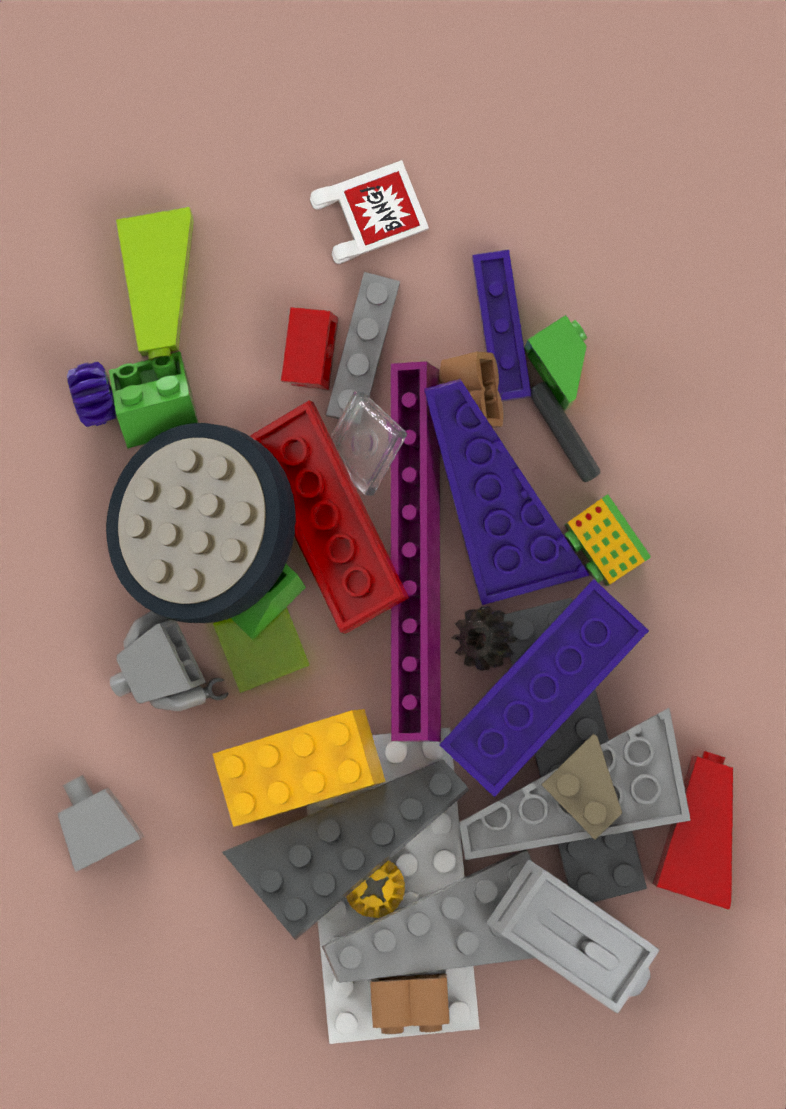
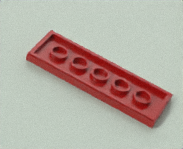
M308 400L251 434V438L262 444L273 454L289 480L295 503L296 523L294 537L340 633L346 634L409 598L314 402Z

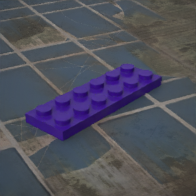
M593 579L443 739L439 746L495 797L649 630Z

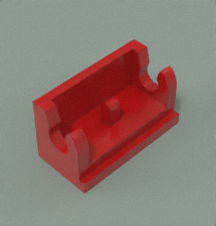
M290 307L281 375L282 382L291 383L292 386L329 390L338 317L331 311Z

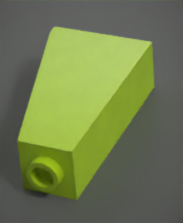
M190 207L116 219L138 351L141 356H148L149 360H153L156 357L171 356V351L179 350L194 225Z

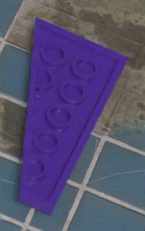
M461 379L425 388L424 393L481 604L493 603L590 576Z

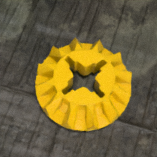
M388 860L369 876L374 881L383 880L385 877L389 878L381 888L384 893L383 897L386 899L385 901H382L375 894L369 897L365 896L363 899L361 898L365 893L364 891L368 888L366 880L346 896L349 905L362 916L371 918L386 916L394 912L403 900L405 892L403 875L399 868Z

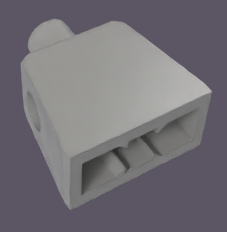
M83 775L63 785L73 806L59 812L58 818L76 872L144 837L142 831L109 788L93 795Z

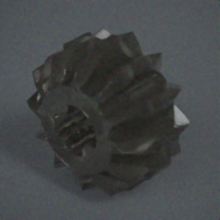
M483 606L478 610L471 609L466 611L465 619L458 620L455 623L460 630V634H454L451 638L460 643V647L455 651V654L459 656L465 655L464 665L469 667L476 666L480 671L489 670L491 667H501L504 664V658L511 657L514 654L509 647V643H514L518 638L509 635V630L513 627L514 623L511 621L504 622L505 612L501 610L493 611L489 606Z

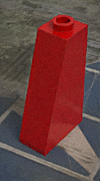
M704 751L702 758L692 755L684 780L691 820L670 825L652 884L656 887L729 910L732 899L733 767L724 765L725 757Z

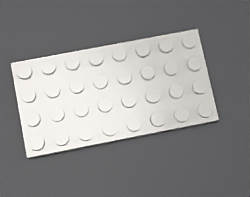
M450 727L441 728V742L450 733ZM391 733L372 735L386 782L308 805L307 814L308 816L440 760H444L454 771L453 758L439 746L441 742L391 741ZM457 801L389 859L399 868L405 882L403 900L394 911L465 878ZM368 877L366 880L368 888L364 891L365 893L361 898L363 899L365 896L369 897L375 894L382 901H385L386 899L383 897L384 893L381 888L389 878L385 877L383 880L374 881L372 877ZM345 897L318 920L329 1044L480 1029L474 966L398 975L447 974L450 1024L442 1025L441 1031L420 1032L419 1026H406L403 1033L382 1034L381 1028H373L371 979L337 982L322 946L379 918L362 916L349 905Z

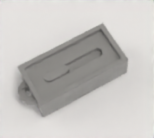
M530 860L524 865L486 922L487 925L617 1014L629 996L639 995L646 987L650 979L648 967L660 951L657 947Z

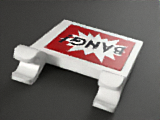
M402 160L344 182L319 188L311 193L310 202L315 210L322 209L339 201L354 240L333 247L332 257L336 264L344 263L361 254L429 229Z

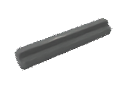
M541 382L532 387L531 398L582 481L589 482L601 473L600 468L548 384Z

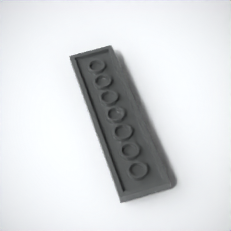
M572 597L499 616L511 666L573 601ZM596 689L534 754L540 778L558 769L591 735L595 734L598 737L600 745L609 741ZM632 831L600 836L596 840L588 838L557 844L568 886L592 903L647 889Z

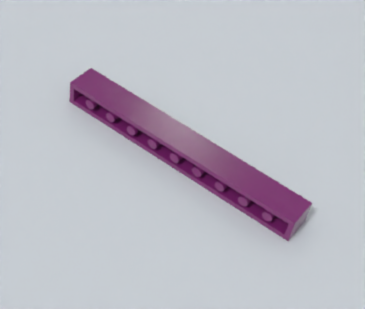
M427 361L391 363V562L409 597L407 600L391 608V741L441 742L440 449L424 393L425 388L439 385V369Z

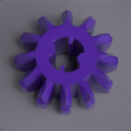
M98 361L90 364L87 362L70 369L67 374V382L80 422L89 427L103 425L107 421L116 419L112 388L103 365Z

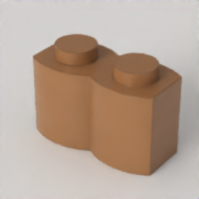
M477 351L442 360L439 374L440 384L461 379L492 428L502 427L503 405L498 392L499 374L494 354Z
M447 974L390 976L370 980L373 1028H381L382 1034L403 1033L406 1026H419L420 1032H437L442 1030V1025L450 1024Z

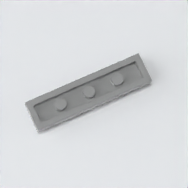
M364 272L326 416L358 425L363 424L400 281Z

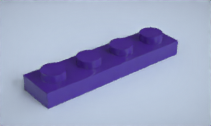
M509 250L472 255L486 352L493 353L496 359L499 374L498 392L501 401L530 398L532 395Z

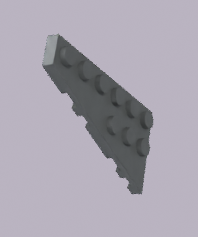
M440 760L222 853L296 940L465 795L469 789L444 760Z

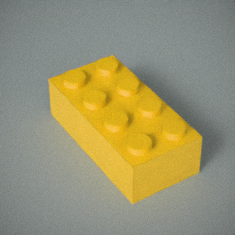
M365 709L351 710L212 754L233 827L249 824L386 782Z

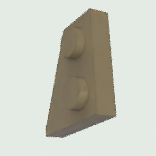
M595 734L591 735L541 784L594 840L622 814L598 737Z

